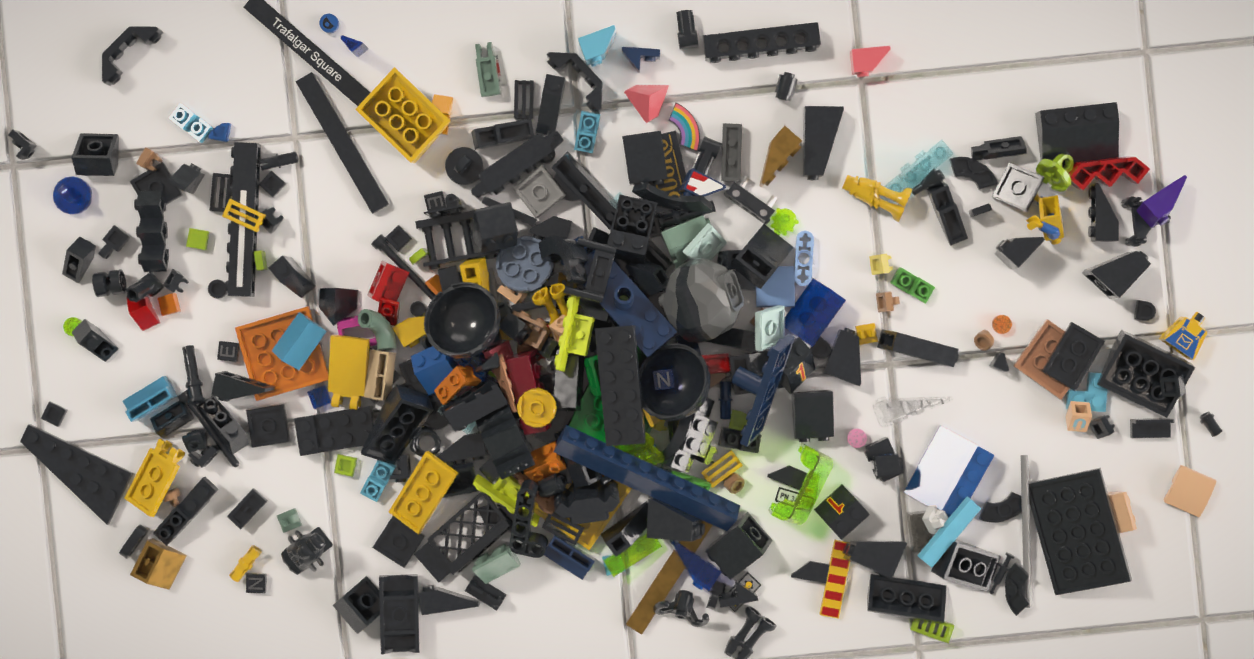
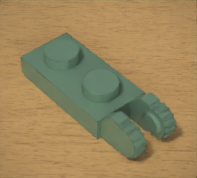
M487 42L489 57L483 58L481 45L475 44L481 97L501 95L492 42Z

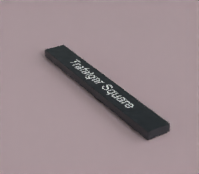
M249 0L243 6L244 9L354 104L359 106L371 93L266 1Z

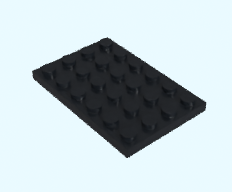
M1101 467L1029 482V504L1055 596L1132 581Z

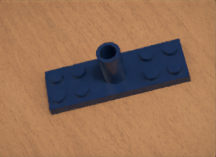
M596 250L587 255L589 260L584 263L587 280ZM613 261L603 302L599 304L618 326L635 325L637 347L648 358L672 338L677 331ZM624 295L627 296L629 300L621 301L619 297Z
M789 333L783 339L780 338L775 346L772 345L767 353L769 357L768 362L762 368L763 377L740 366L732 379V384L756 395L753 407L746 416V420H748L747 425L741 431V436L743 437L740 444L746 447L764 429L795 336Z

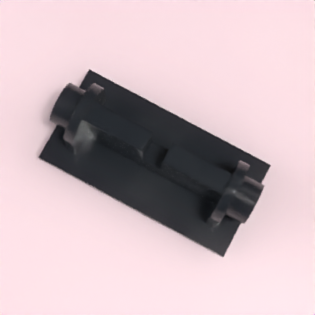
M476 575L473 576L465 589V592L496 611L507 595L493 585L485 584Z

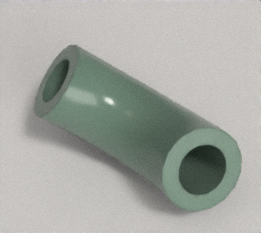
M370 309L361 310L358 315V323L360 327L370 329L376 337L377 350L388 351L397 349L394 330L389 321L379 312Z

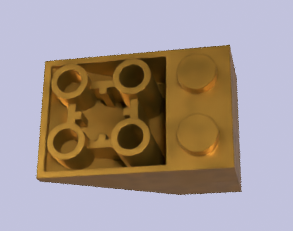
M785 125L769 143L759 184L760 187L764 184L768 186L776 177L774 172L776 170L780 172L789 162L787 160L788 156L790 155L793 158L801 149L799 144L802 140Z

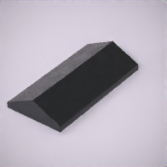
M871 574L867 593V611L944 623L947 585L895 577L890 579L881 575Z

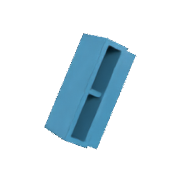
M299 312L274 346L272 352L281 361L300 370L327 331L322 326L313 322L308 316Z
M162 376L122 402L127 408V411H125L131 422H134L170 402L178 395L168 378Z

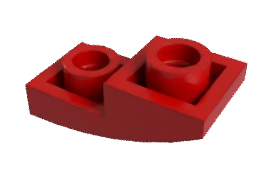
M381 297L378 312L389 321L390 325L396 326L399 319L400 302Z

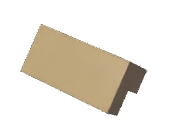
M370 350L364 393L365 398L385 401L392 391L396 361L395 352Z

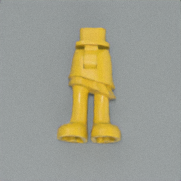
M847 175L842 189L849 191L850 195L867 203L869 206H874L877 210L880 207L888 211L897 222L900 221L913 190L905 188L902 192H897L882 186L881 182H877V180L864 177L859 178V176L855 178ZM880 195L897 202L898 205L881 199Z

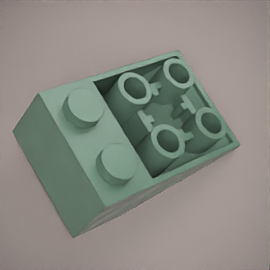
M503 543L494 548L495 550L490 555L486 552L480 555L474 562L475 565L472 567V571L485 584L520 567L521 563L517 555L510 550L509 545L506 546Z

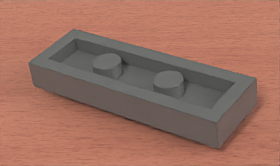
M723 123L721 181L723 182L741 181L742 124Z

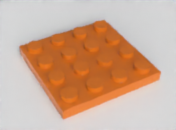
M310 306L235 327L249 378L275 386V389L272 391L254 394L256 401L328 380L329 372L320 342L300 370L281 361L272 352L274 346L299 312L308 316L314 322Z

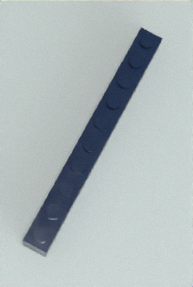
M566 425L558 437L554 453L728 532L737 521L741 505L618 448L606 446L605 442Z

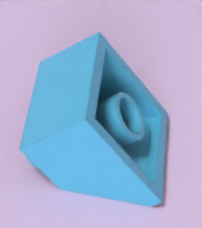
M615 25L578 38L579 46L587 65L594 67L602 64V60L606 58L616 36Z

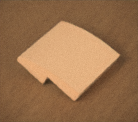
M1180 465L1172 479L1173 484L1164 497V502L1200 518L1217 481Z

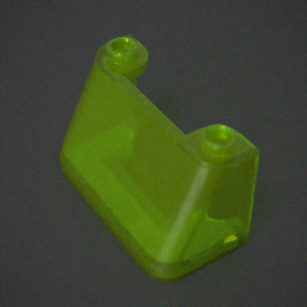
M801 442L797 450L801 453L800 461L805 467L809 468L802 487L794 502L784 498L783 501L778 503L772 502L768 509L772 516L796 525H802L808 519L833 468V460L830 456Z

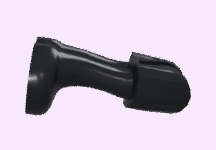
M750 605L745 608L746 621L736 636H731L727 642L724 653L729 657L740 645L742 649L738 652L735 659L749 658L754 652L752 648L764 633L774 631L777 627L772 620L764 616L747 641H744L749 631L761 618L759 611Z

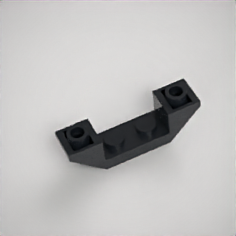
M129 26L102 53V82L109 86L119 82L123 72L113 61L120 59L124 54L123 51L137 42L138 36L151 46L161 39V35L164 32L156 26Z
M547 53L546 55L549 59L547 63L554 70L557 68L561 71L572 61V68L578 74L582 72L586 78L584 80L591 88L593 86L596 87L585 97L588 101L586 105L592 112L596 110L600 113L602 111L603 91L601 79L577 53Z

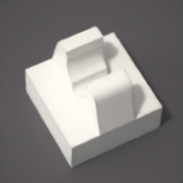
M936 505L928 506L922 520L929 533H936L939 527L944 526L943 519H947L948 516L945 511L938 510Z

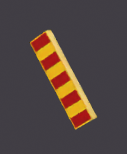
M834 539L819 615L839 619L850 561L843 558L845 554L842 551L846 543L850 544V542Z

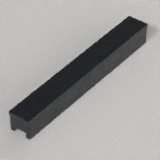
M567 151L551 168L611 231L617 203ZM650 239L645 260L661 265L665 271L673 263Z

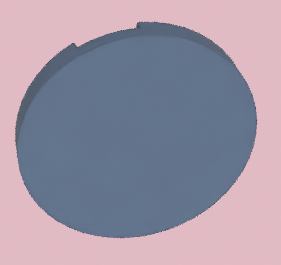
M521 236L517 238V246L500 249L496 258V270L501 282L510 290L518 293H530L543 287L550 279L554 262L541 260L538 244L541 240L532 236Z

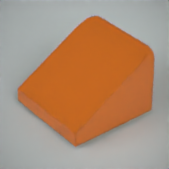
M438 274L425 282L435 295L440 291L442 292Z
M176 293L157 298L162 316L181 312Z

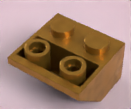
M152 538L147 540L130 576L146 584L169 590L187 555Z

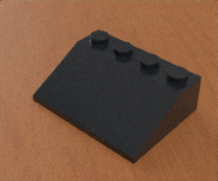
M1117 102L1040 110L1035 113L1040 161L1042 159L1053 161L1059 154L1070 155L1074 163L1119 157V113ZM1065 159L1062 162L1063 168L1065 166Z
M1121 329L1111 348L1097 385L1168 418L1179 397H1162L1159 378L1184 375L1186 386L1196 367L1191 362Z

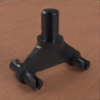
M1131 196L1121 201V203H1124L1121 206L1123 208H1130L1132 212L1134 235L1125 239V241H1128L1125 243L1127 246L1138 247L1141 244H1145L1147 240L1144 239H1147L1146 236L1151 230V227L1137 212V209L1143 202H1140V200H1143L1141 197ZM1168 215L1169 220L1164 224L1170 223L1171 216Z

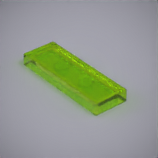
M645 533L616 557L612 554L604 559L603 562L611 575L615 577L661 548L662 545L658 539L647 538V533Z

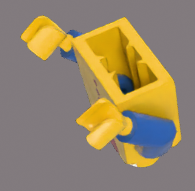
M1037 194L1034 200L1039 205L1040 219L1036 215L1026 220L1029 223L1027 228L1033 230L1038 227L1043 232L1046 241H1050L1053 245L1059 244L1062 241L1061 239L1064 238V228L1058 195L1039 197Z

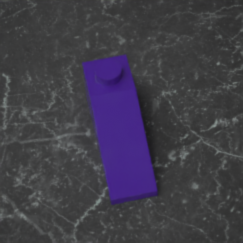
M1183 175L1143 201L1137 209L1138 214L1151 228L1158 224L1161 226L1169 220L1168 215L1173 210L1186 182V175Z

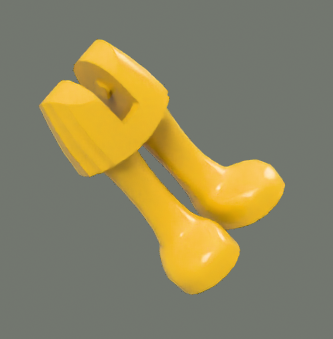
M557 283L551 285L550 292L547 287L538 290L532 297L535 305H544L551 318L550 325L561 315L567 316L568 308L564 299L566 295L564 294V284ZM551 296L554 300H556L561 313H558V311L556 310L551 299Z

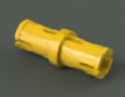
M251 545L247 553L240 557L239 563L229 574L230 578L235 582H239L243 575L253 567L252 564L262 551L257 546Z

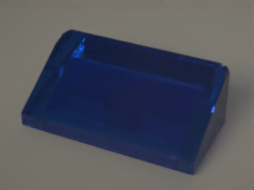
M344 35L340 38L358 58L369 49L361 41Z

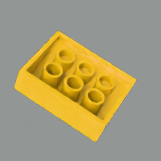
M395 67L355 109L410 163L414 164L431 147L451 121Z

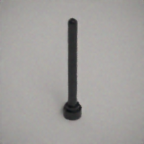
M382 234L379 235L371 245L376 250L383 251L399 268L408 271V277L432 300L436 295L388 246L387 239Z
M188 389L177 396L181 403L189 406L230 464L235 468L238 467L239 461L221 441L198 405L188 404Z

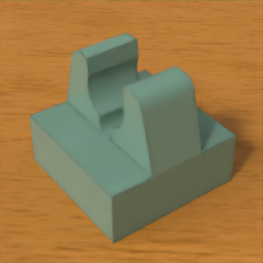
M296 508L276 515L283 533L302 526Z

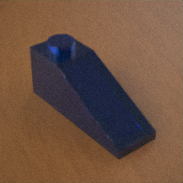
M670 540L669 542L688 576L694 581L692 584L700 590L705 588L710 591L722 573L719 568L677 541Z

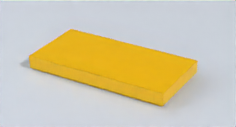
M426 451L388 512L414 532L420 534L458 475V472L430 451Z

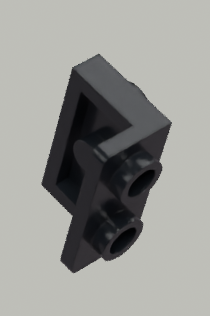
M473 462L450 466L458 472V475L443 498L478 491L473 485L477 476Z

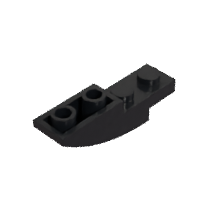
M203 477L182 502L171 511L153 534L168 546L209 503L210 499L219 489L207 477Z

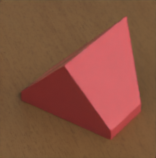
M635 85L624 93L643 120L648 123L659 116L669 85Z

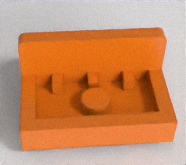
M556 441L531 451L535 465L524 470V474L531 480L538 482L566 469V464L561 460L560 455L554 453Z

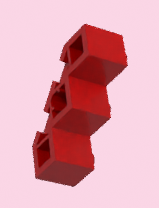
M1124 156L1075 162L1069 176L1071 184L1078 190L1084 191L1094 178L1106 187H1112L1121 175L1131 183L1139 184L1150 168L1137 157Z

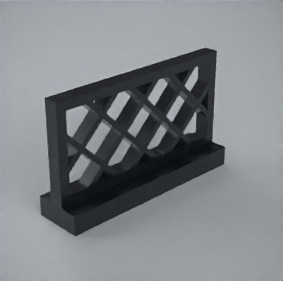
M480 492L427 540L448 565V570L452 575H456L462 572L510 530L513 522L505 516L489 495ZM481 497L487 500V509H478V500ZM465 511H474L473 522L463 521ZM477 511L487 512L486 523L476 522ZM490 512L497 513L501 520L496 524L489 523ZM453 522L460 523L459 534L449 533L450 525ZM463 523L473 524L472 535L462 534ZM476 525H486L483 536H475ZM438 535H446L445 546H439L434 539ZM449 536H458V548L448 547ZM462 537L471 538V546L469 548H461ZM448 549L457 550V558L453 562L448 558Z

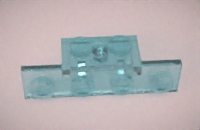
M941 139L928 151L922 150L919 152L912 164L907 162L900 168L901 173L884 187L897 192H902L905 188L912 189L933 168L939 167L954 153Z

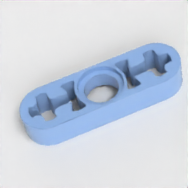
M806 230L801 231L796 236L794 278L795 283L799 286L808 285L812 279L814 236ZM804 234H807V238H810V241L806 243V248L810 247V251H799V247H803V241H800V237H803ZM801 253L808 254V263L802 264L799 262L798 257ZM798 266H809V270L805 269L804 272L805 276H808V280H804V283H801V280L797 278L802 272V269H797Z

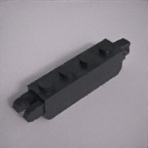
M555 131L545 137L541 134H536L480 172L479 179L481 182L472 188V195L476 198H480L487 193L497 196L505 190L504 187L507 184L511 183L513 185L521 180L520 176L525 172L530 174L536 170V165L541 161L544 164L552 159L553 156L551 154L564 141L560 133Z

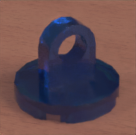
M74 176L65 177L54 187V203L64 213L71 215L81 214L88 209L92 202V189L82 178Z

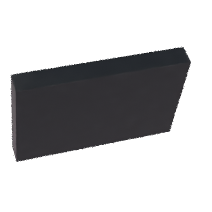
M1070 322L1041 372L1076 391L1105 341L1079 325Z

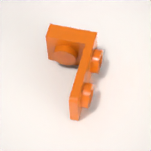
M456 366L436 387L434 392L442 405H446L463 386H477L481 380L472 366Z

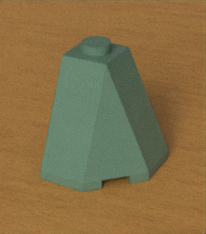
M704 215L661 232L675 269L688 259L682 251L708 223L711 225L709 218L705 219Z

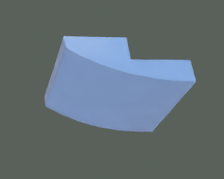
M779 266L761 289L756 287V308L774 307L777 305L795 307L794 266Z

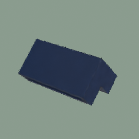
M556 535L553 536L544 553L545 557L581 580L584 579L596 558L579 547Z

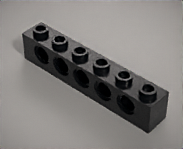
M818 22L703 35L705 61H710V63H719L721 59L729 58V61L740 60V57L748 56V59L759 58L761 54L773 57L778 56L779 52H786L787 55L798 53L797 50L804 49L805 52H814L821 45ZM798 34L804 36L805 42L797 43L795 36ZM783 37L786 40V44L783 46L778 45L776 38ZM764 39L767 46L760 48L757 46L756 41ZM738 42H746L748 48L740 50L737 46ZM722 43L727 44L729 50L721 52L718 46Z

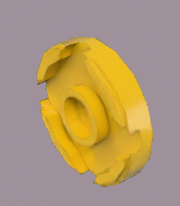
M532 388L526 391L519 398L517 404L518 414L523 422L534 428L549 424L557 411L553 396L541 388Z

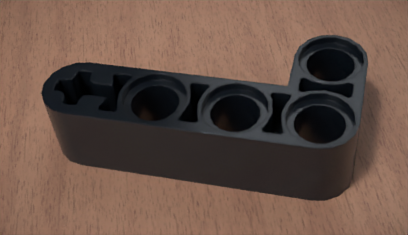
M527 479L522 482L517 494L509 548L515 554L540 558L546 551L548 539L541 533L531 532L538 485L535 481Z

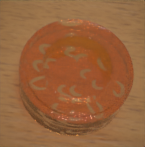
M997 315L992 320V329L998 334H1005L1012 327V321L1006 315Z

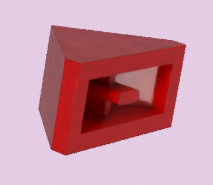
M126 297L129 314L142 331L160 324V320L149 297L137 303L130 301Z

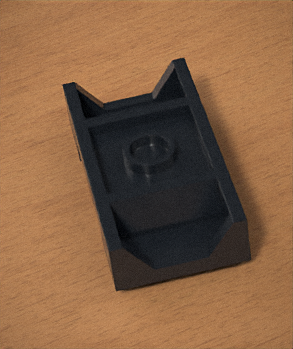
M372 405L359 407L357 410L346 409L294 418L300 456L364 446L373 427Z
M418 574L379 575L381 655L392 652L420 653Z

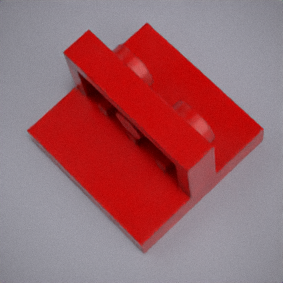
M382 260L367 296L378 302L381 297L397 302L409 272Z

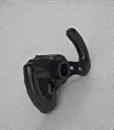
M679 590L676 593L675 600L671 603L665 600L657 602L653 606L654 613L658 615L675 614L676 618L687 619L694 627L705 626L710 620L707 613L702 615V619L697 618L693 609V593L687 590Z

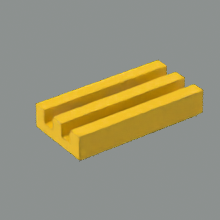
M229 199L222 217L255 232H259V227L266 216L232 199ZM232 204L259 216L258 220L231 208ZM230 211L256 223L255 227L228 215V212Z
M730 450L704 469L701 474L707 482L711 483L713 488L743 465L734 452ZM729 456L733 457L710 476L706 474ZM734 462L737 463V465H735L729 471H727L714 482H712V478L717 476L719 473H721Z

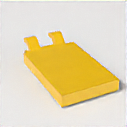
M334 334L330 336L328 392H333L331 407L343 405V397L351 398L350 409L357 410L358 407H361V396H364L370 339Z
M159 439L155 449H149L124 499L150 517H154L180 468L177 462L185 455L183 450H177L172 447L173 443L168 440Z

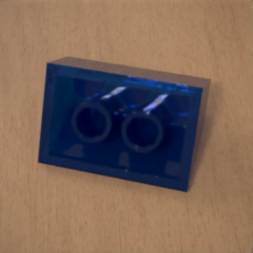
M813 278L795 302V307H792L786 314L785 329L797 338L800 337L808 346L813 347L846 299Z

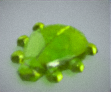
M776 208L777 213L771 217L774 223L770 227L774 228V232L778 235L782 233L783 236H786L787 231H794L793 227L799 223V220L796 219V215L792 210Z

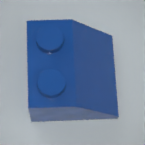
M433 346L411 356L414 374L429 396L436 394L434 392L436 387L456 366H459L457 358L446 356L437 351Z

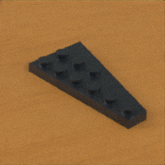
M28 424L20 442L106 525H109L133 472L32 424Z

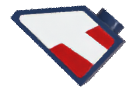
M692 168L687 171L679 192L683 193L684 196L702 195L706 197L724 190L726 185Z

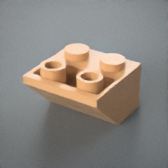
M1108 492L1119 533L1136 530V519L1132 513L1130 498L1127 492Z

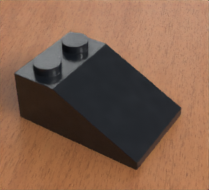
M956 539L932 567L931 572L943 579L988 592L1001 556Z

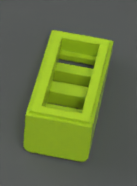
M913 619L910 630L949 643L954 629L953 623L932 621L929 631H926L928 621L924 620L920 629L918 628L920 619ZM936 623H937V624H939V626H938L937 632H936V634H935V633H933V631H934L935 625H936ZM946 626L945 634L941 636L943 627Z

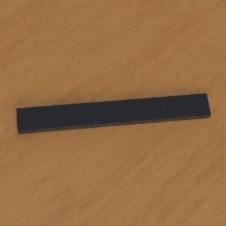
M313 72L295 81L371 213L374 214L390 205Z

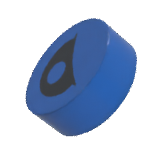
M327 13L320 18L319 25L324 32L331 34L338 30L339 20L335 15Z

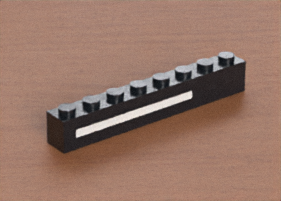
M234 142V147L231 148V157L234 158L233 166L230 168L233 184L230 185L229 195L232 196V200L258 211L261 144ZM232 204L231 208L258 220L257 215ZM230 211L228 212L232 217L255 227L256 223ZM231 221L228 224L230 242L227 243L229 261L226 262L228 280L225 282V291L228 292L227 296L255 297L256 263L254 251H257V232Z

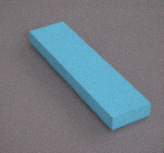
M967 496L947 519L944 526L937 531L917 556L932 568L982 508Z

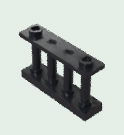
M474 210L415 221L416 229H422L425 235L430 262L423 263V266L429 267V270L439 269L441 264L485 256V259L497 258L496 254L499 253L500 249L482 254L474 252L469 225L471 220H474ZM459 222L462 225L467 255L456 257L450 227H452L453 223ZM441 226V229H443L448 258L437 260L432 236L433 227Z

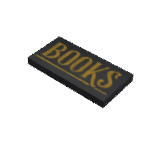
M675 130L662 134L668 180L664 181L665 184L655 185L654 187L667 192L668 196L679 198L680 195H683V193L679 192V189L686 176ZM657 205L656 214L674 209Z

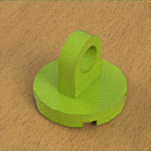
M1059 154L1053 161L1042 159L1036 167V173L1044 176L1043 183L1052 185L1051 189L1059 192L1065 191L1071 185L1069 173L1074 165L1073 158L1068 154ZM1065 159V166L1063 168L1062 162Z

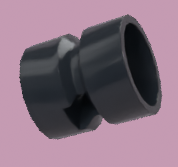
M122 269L109 271L108 274L106 272H98L92 276L93 289L97 297L109 296L110 293L113 295L126 293L127 283Z

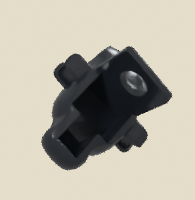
M320 527L305 535L296 530L295 534L298 539L294 540L289 535L288 541L291 545L281 553L283 563L296 575L305 571L308 567L313 572H316L317 568L313 563L317 561L319 566H323L324 562L320 557L333 544Z

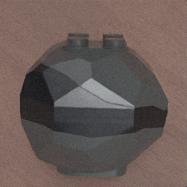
M698 258L685 262L673 271L669 277L665 293L659 297V304L665 312L666 320L684 340L692 343H702L718 337L735 325L740 310L744 306V298L734 270H728L726 267L708 259Z

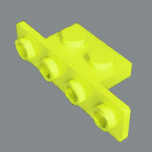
M572 295L567 300L568 312L567 316L563 319L564 331L563 335L559 338L560 350L554 362L556 370L565 372L569 353L587 356L595 321L593 317L577 314L580 297Z
M478 474L473 482L476 489L486 493L494 502L502 504L510 513L514 514L517 494L521 486L518 480L513 476L503 480L499 477L492 484ZM534 513L532 526L534 527L538 525L540 516Z

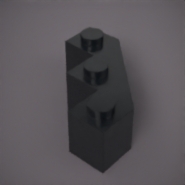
M162 190L139 191L137 199L134 200V208L140 216L139 226L136 227V236L140 238L142 244L141 253L138 254V264L142 266L144 272H167L169 262V249H166L168 227L167 222L164 221L163 213L166 211V202Z

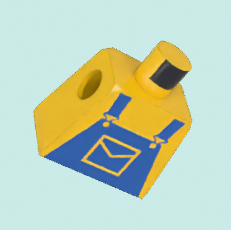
M1195 312L1191 319L1179 317L1159 337V340L1186 359L1194 360L1207 335V331L1200 327L1205 317L1199 312Z

